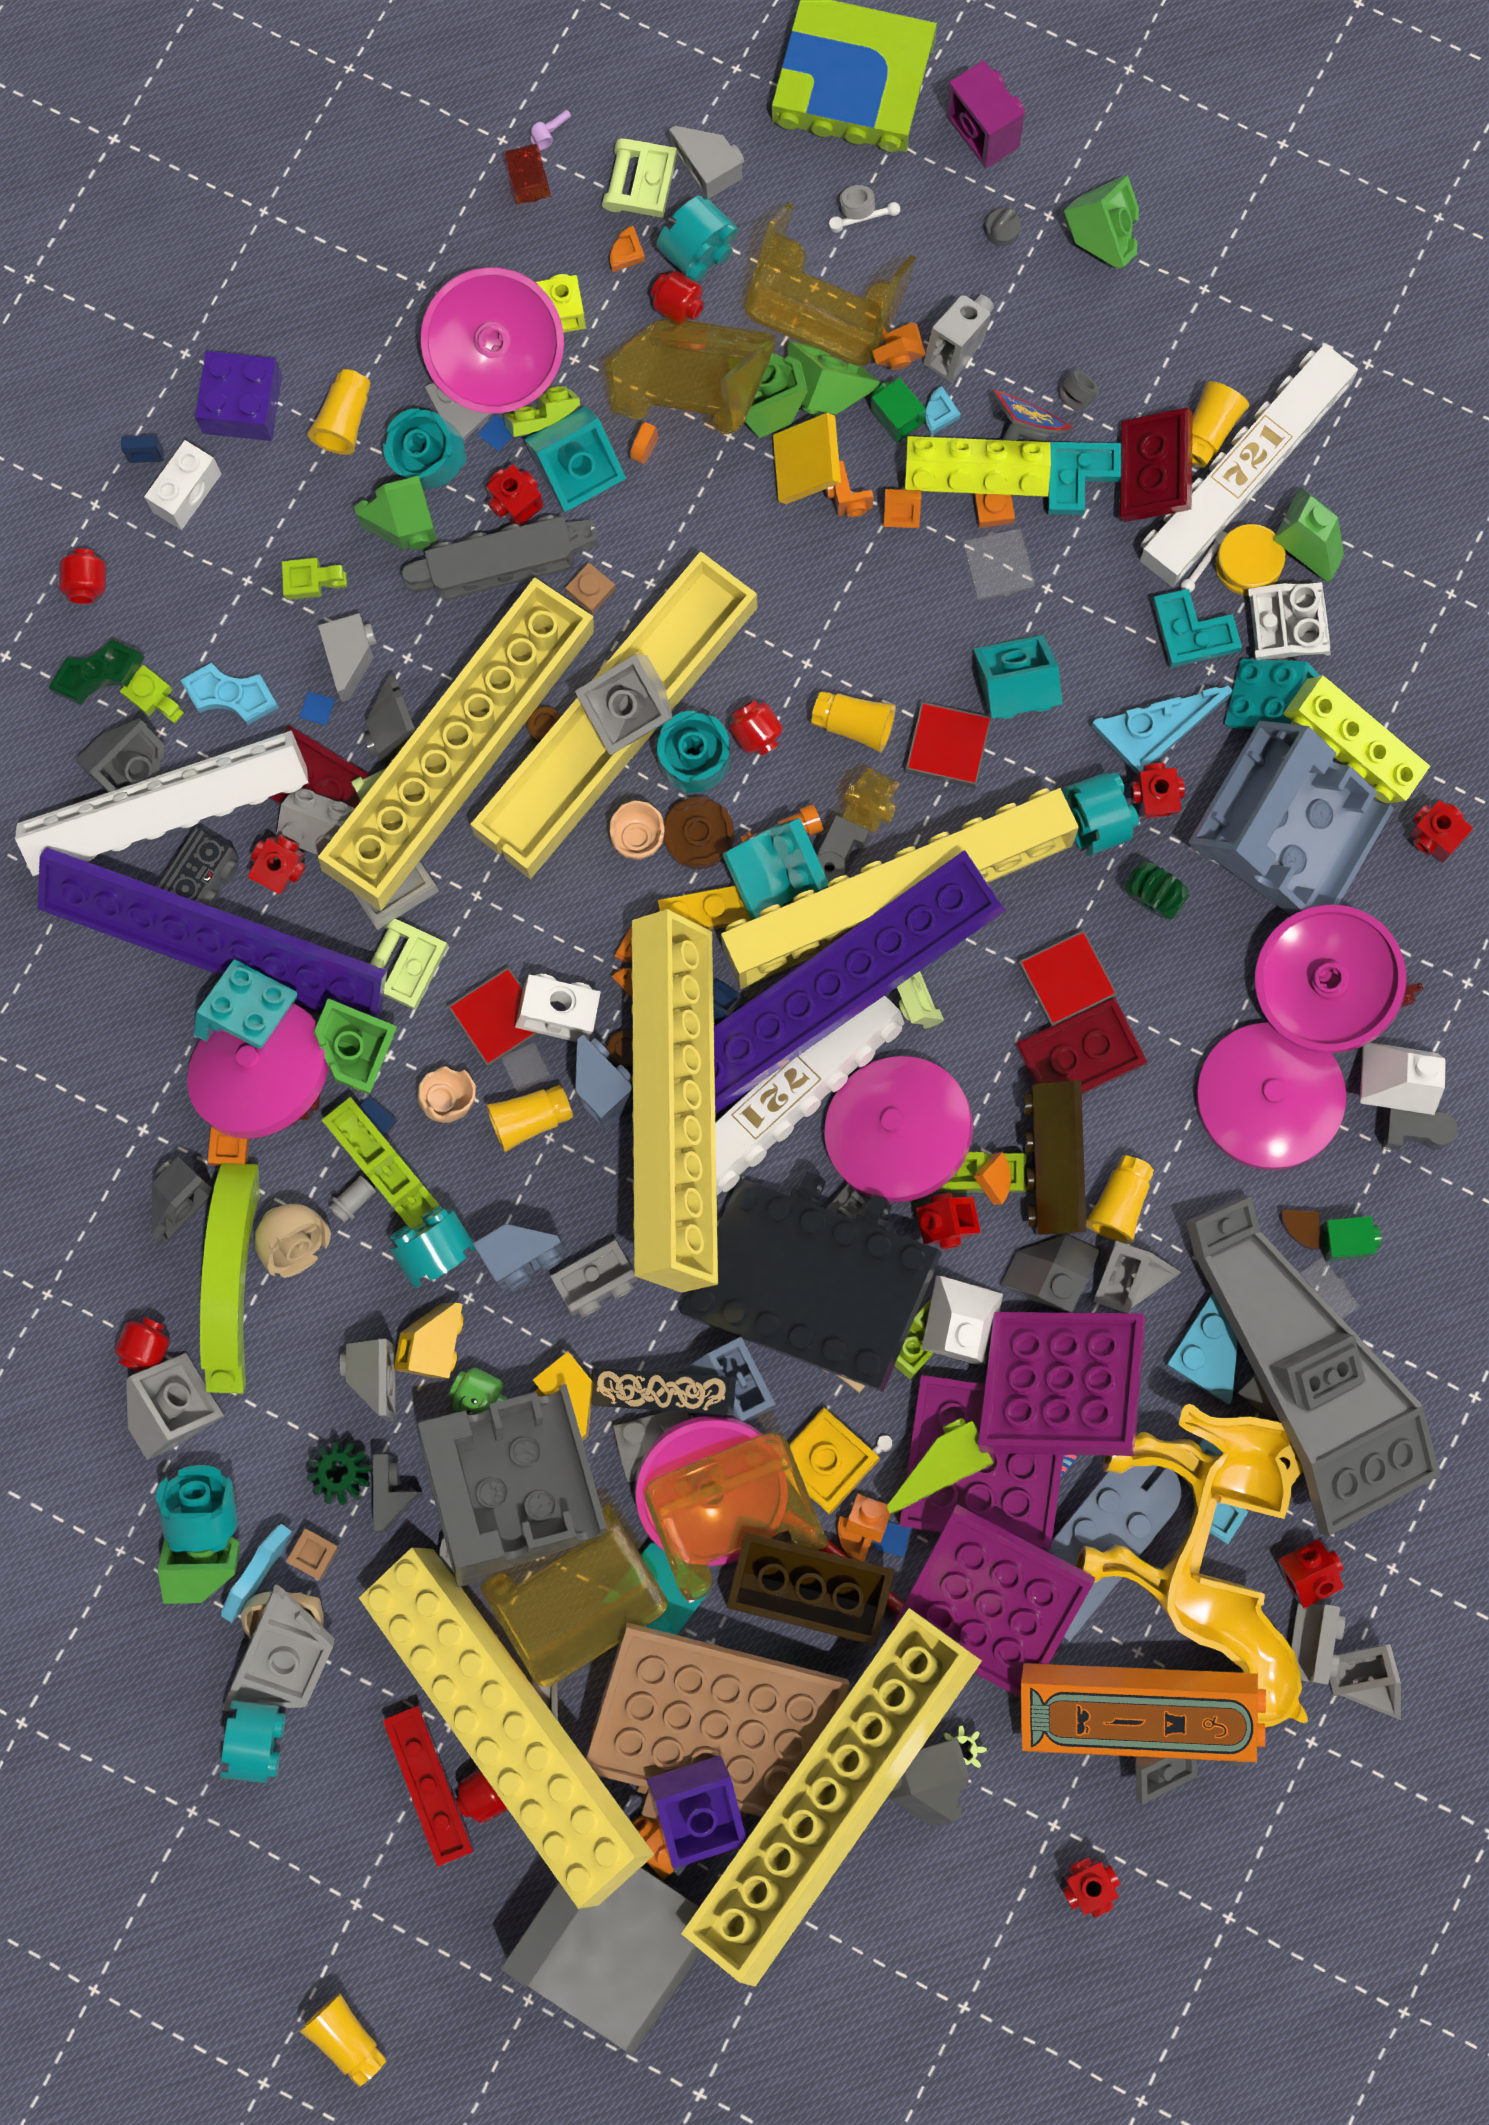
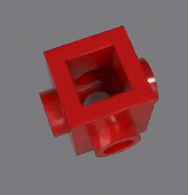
M514 464L506 470L501 469L490 478L489 484L486 486L489 496L488 506L497 517L501 519L505 516L512 525H523L544 508L541 493L537 490L539 485L526 470L521 473Z
M1165 763L1144 765V771L1136 774L1134 782H1130V797L1133 804L1137 803L1139 820L1177 815L1181 812L1180 799L1184 798L1185 795L1182 776L1177 777L1176 768L1166 769ZM1154 787H1157L1160 793L1156 792Z
M1439 800L1432 809L1425 805L1412 820L1416 827L1409 836L1414 839V845L1426 855L1432 854L1441 863H1444L1469 835L1473 827L1463 819L1464 816L1457 807L1450 803L1445 804Z
M281 834L278 838L274 836L267 838L266 842L260 840L250 858L255 863L248 878L280 895L286 892L291 882L296 884L306 867V864L301 862L306 853L298 850L299 843ZM276 857L281 861V867L276 864Z
M951 1193L931 1197V1204L916 1208L923 1244H939L940 1250L951 1249L961 1246V1239L981 1233L974 1197L952 1198Z
M1319 1539L1278 1559L1286 1585L1303 1609L1344 1589L1339 1574L1344 1571L1343 1565L1334 1550L1328 1552Z
M1086 1857L1068 1867L1070 1873L1063 1876L1067 1886L1062 1888V1892L1072 1911L1079 1908L1083 1915L1091 1913L1093 1918H1096L1114 1908L1112 1901L1119 1898L1115 1888L1121 1886L1110 1864L1104 1867L1100 1860L1095 1859L1091 1861L1089 1857ZM1091 1881H1096L1100 1885V1891L1095 1896H1090L1086 1892V1886Z

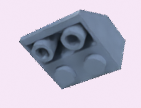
M581 1035L577 1039L575 1092L580 1105L606 1131L633 1106L632 1075L622 1065L615 1068L611 1064L610 1053L596 1038L590 1042L584 1035Z
M508 1224L502 1225L473 1243L493 1278L503 1291L508 1288L511 1291H515L531 1281L530 1274L540 1268L544 1272L552 1269L563 1261L561 1255L566 1253L557 1235Z
M742 1337L704 1355L678 1372L680 1374L736 1377L733 1416L694 1413L696 1417L724 1416L748 1423L776 1408V1404Z

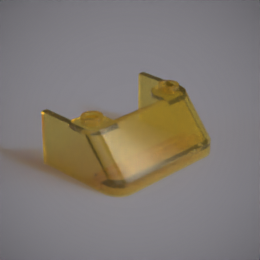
M788 202L769 222L745 303L746 312L753 321L851 364L857 366L866 365L874 358L872 350L881 346L899 310L917 257L909 255L893 275L891 282L887 280L875 282L869 288L864 299L803 272L806 263L805 250L797 241L785 236L794 208V204Z

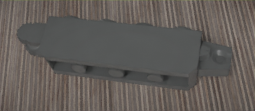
M544 516L533 524L525 526L520 524L504 527L501 532L490 535L477 533L469 536L466 541L455 544L452 542L438 543L431 550L425 551L427 559L406 565L403 571H401V576L407 590L409 589L410 592L418 593L419 591L424 592L435 589L438 597L448 601L534 579V577L538 578L569 570L575 562L574 554L598 545L597 533L593 520L565 522L564 516Z

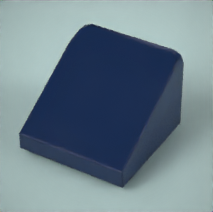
M719 979L713 982L714 1026L739 1010L747 1000V998Z

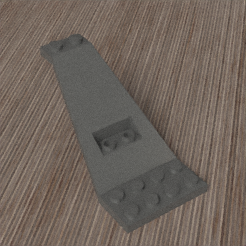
M1241 1195L1186 1221L1194 1255L1301 1461L1319 1533L1330 1536L1439 1477L1440 1472L1423 1405L1264 1236L1259 1228L1252 1196Z

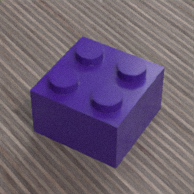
M212 351L205 352L195 414L196 421L203 434L266 441L273 440L282 382V373L276 358Z
M721 1755L646 1779L662 1842L673 1869L742 1847L747 1839L732 1779Z

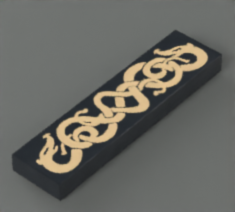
M594 1368L591 1406L733 1416L736 1377Z

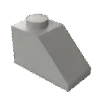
M679 126L669 129L671 147L677 148L678 158L707 199L743 179L742 164L744 163L742 153L735 144L730 146L723 135Z
M360 613L318 625L335 686L342 702L350 700L374 658L371 645L377 644L371 623L364 625Z

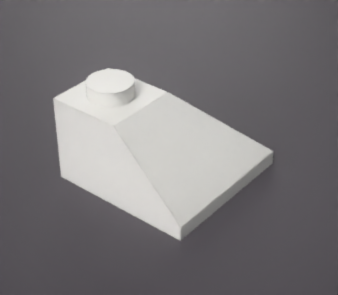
M1371 1042L1362 1046L1360 1103L1430 1115L1435 1114L1445 1089L1444 1057L1434 1052Z
M936 1276L922 1350L988 1367L994 1312H1000L1003 1294L946 1277Z

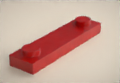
M416 1706L384 1719L385 1729L437 1867L474 1852L421 1707Z

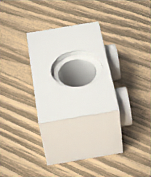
M184 440L144 498L154 514L182 530L221 476V471L212 456Z
M529 974L523 987L515 1028L577 1042L581 1035H584L589 1040L594 1028L601 991L592 990L589 985L575 982L567 984L559 982L547 974H537L535 976ZM559 1001L565 1005L567 1010L557 1011L551 1006L550 1002Z

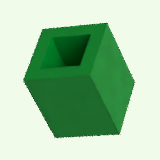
M900 377L891 384L889 382L883 383L874 391L871 399V412L896 443L925 423V407Z
M1372 1216L1327 1220L1321 1225L1326 1262L1371 1258L1377 1254L1376 1248L1381 1247L1380 1229L1378 1225L1373 1226Z

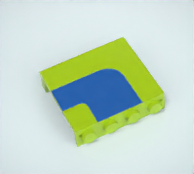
M800 0L772 104V123L779 124L785 129L793 130L799 128L812 131L815 135L821 137L835 136L844 138L853 144L867 143L876 145L888 152H896L898 150L907 152L909 132L930 53L933 52L937 23L833 0Z

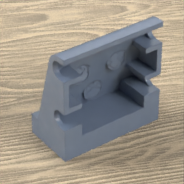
M1259 721L1188 843L1205 859L1217 861L1292 916L1311 907L1340 904L1394 808L1390 804H1383L1373 800L1377 791L1351 766L1341 765L1332 761L1336 752L1309 726Z

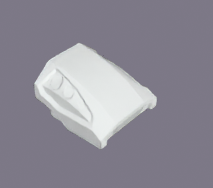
M1322 582L1311 584L1283 583L1248 589L1256 660H1272L1299 655H1331Z

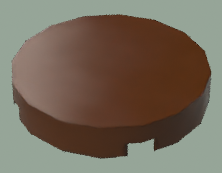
M690 797L675 804L664 821L663 842L670 857L680 865L691 869H707L720 863L724 859L723 853L732 848L735 839L733 820L727 809L706 797Z

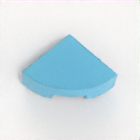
M942 386L931 395L926 407L925 425L930 436L956 422L961 416Z

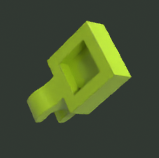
M317 558L282 561L283 595L286 600L322 597L321 586L330 588L347 587V573L343 572L342 565L320 568V562Z
M144 665L135 673L128 687L123 686L120 690V693L148 717L157 709L175 724L184 714L179 709V705L167 697L173 691L171 687Z

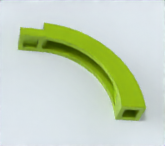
M221 1163L214 1186L205 1238L200 1300L201 1369H205L206 1392L244 1394L246 1387L243 1331L244 1292L251 1230L260 1198L258 1164Z

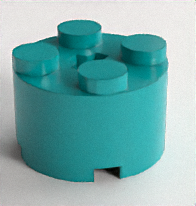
M696 196L685 203L672 216L677 222L670 230L666 226L663 228L656 245L662 254L684 275L699 282L706 275L708 268L715 262L721 265L730 257L733 249L729 245L738 234L739 229L706 197L703 199L701 196Z
M419 408L408 409L397 415L388 426L386 444H383V452L388 465L394 472L405 479L419 476L424 489L437 488L450 482L466 463L467 456L460 432L454 425L435 412L420 410Z
M685 711L674 715L673 719L663 725L657 742L659 767L664 778L673 787L685 794L704 792L718 785L728 773L730 767L729 737L722 723L709 714ZM693 748L695 752L700 751V754L694 756L693 754H688V750Z
M1102 773L1062 789V793L1066 801L1068 800V806L1079 827L1074 842L1079 849L1087 847L1088 850L1085 855H1095L1132 839L1133 827L1139 825V818L1135 808L1132 805L1128 806L1123 795L1124 784L1118 773Z
M438 1205L421 1216L423 1222L415 1228L410 1229L409 1226H405L389 1237L393 1243L389 1250L413 1288L422 1285L418 1280L419 1278L427 1275L430 1281L460 1264L467 1258L463 1252L465 1249L471 1252L476 1250L473 1245L474 1242L453 1209L446 1210Z
M194 1465L178 1470V1476L170 1481L166 1477L157 1488L156 1502L162 1534L170 1550L175 1552H198L205 1550L216 1552L223 1550L228 1545V1539L234 1534L238 1525L233 1485L229 1477L225 1478L222 1476L221 1471L215 1467Z
M232 1700L230 1708L237 1709V1714L227 1720L221 1763L229 1764V1770H222L220 1778L268 1784L269 1777L275 1778L278 1775L281 1753L274 1752L275 1738L283 1737L286 1714L279 1713V1705Z

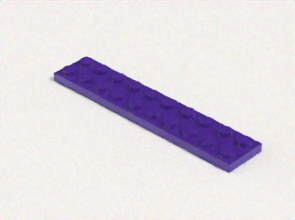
M47 847L39 856L38 910L220 976L224 974L235 959L296 991L297 999L295 1003L323 1012L327 1000L331 999L380 1019L387 970Z
M965 850L714 1026L715 1114L1006 911Z

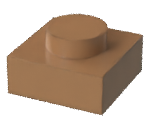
M588 563L566 586L565 590L570 597L593 615L616 590V585L593 565Z
M305 1528L286 1562L321 1581L340 1547Z

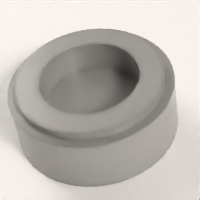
M854 185L846 188L840 195L841 212L847 218L854 220L870 216L875 210L873 191L863 185Z

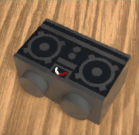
M195 828L158 888L214 907L219 898L217 892L224 881L229 882L238 869L237 861L239 858L232 848Z

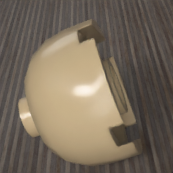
M286 1204L272 1208L265 1213L255 1231L254 1247L262 1265L270 1275L275 1276L274 1273H279L282 1278L291 1277L301 1273L319 1259L313 1254L319 1250L321 1245L325 1249L330 1242L331 1231L326 1222L314 1210L301 1204Z

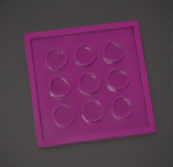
M994 1312L978 1442L980 1452L1134 1456L1146 1328L1145 1315L1137 1313Z
M921 1375L906 1480L935 1441L945 1435L943 1427L963 1418L966 1424L973 1421L980 1433L985 1384ZM989 1453L994 1462L993 1465L902 1509L899 1526L942 1532L956 1505H959L1039 1548L1051 1549L1064 1455Z
M956 1505L891 1629H895L910 1608L982 1660L974 1672L976 1675L1021 1698V1679L1024 1663L1049 1664L1092 1588L1096 1577Z

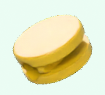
M1246 524L1236 527L1224 537L1216 556L1215 565L1217 575L1227 589L1239 595L1249 596L1248 589L1275 585L1284 567L1285 550L1273 540L1276 534L1272 530L1257 524Z

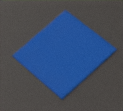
M496 414L478 433L479 437L498 452L512 437L511 433L505 428V421Z
M308 692L299 718L327 725L335 699Z
M888 1522L881 1543L876 1542L875 1550L904 1557L911 1528Z

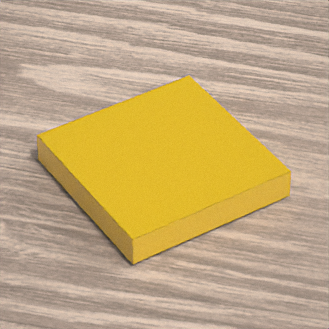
M825 413L773 435L779 502L789 504L841 483L835 415Z
M825 1408L814 1417L779 1456L786 1476L829 1515L880 1460L876 1453Z

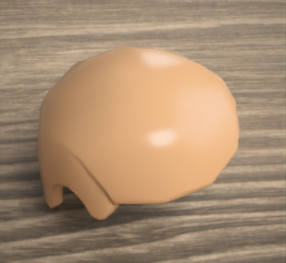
M634 800L622 804L610 821V837L614 849L627 859L642 860L653 856L662 845L664 838V824L661 813L648 802Z
M444 1066L425 1075L418 1086L417 1102L430 1119L437 1122L450 1123L463 1118L475 1101L476 1085L467 1071H453Z

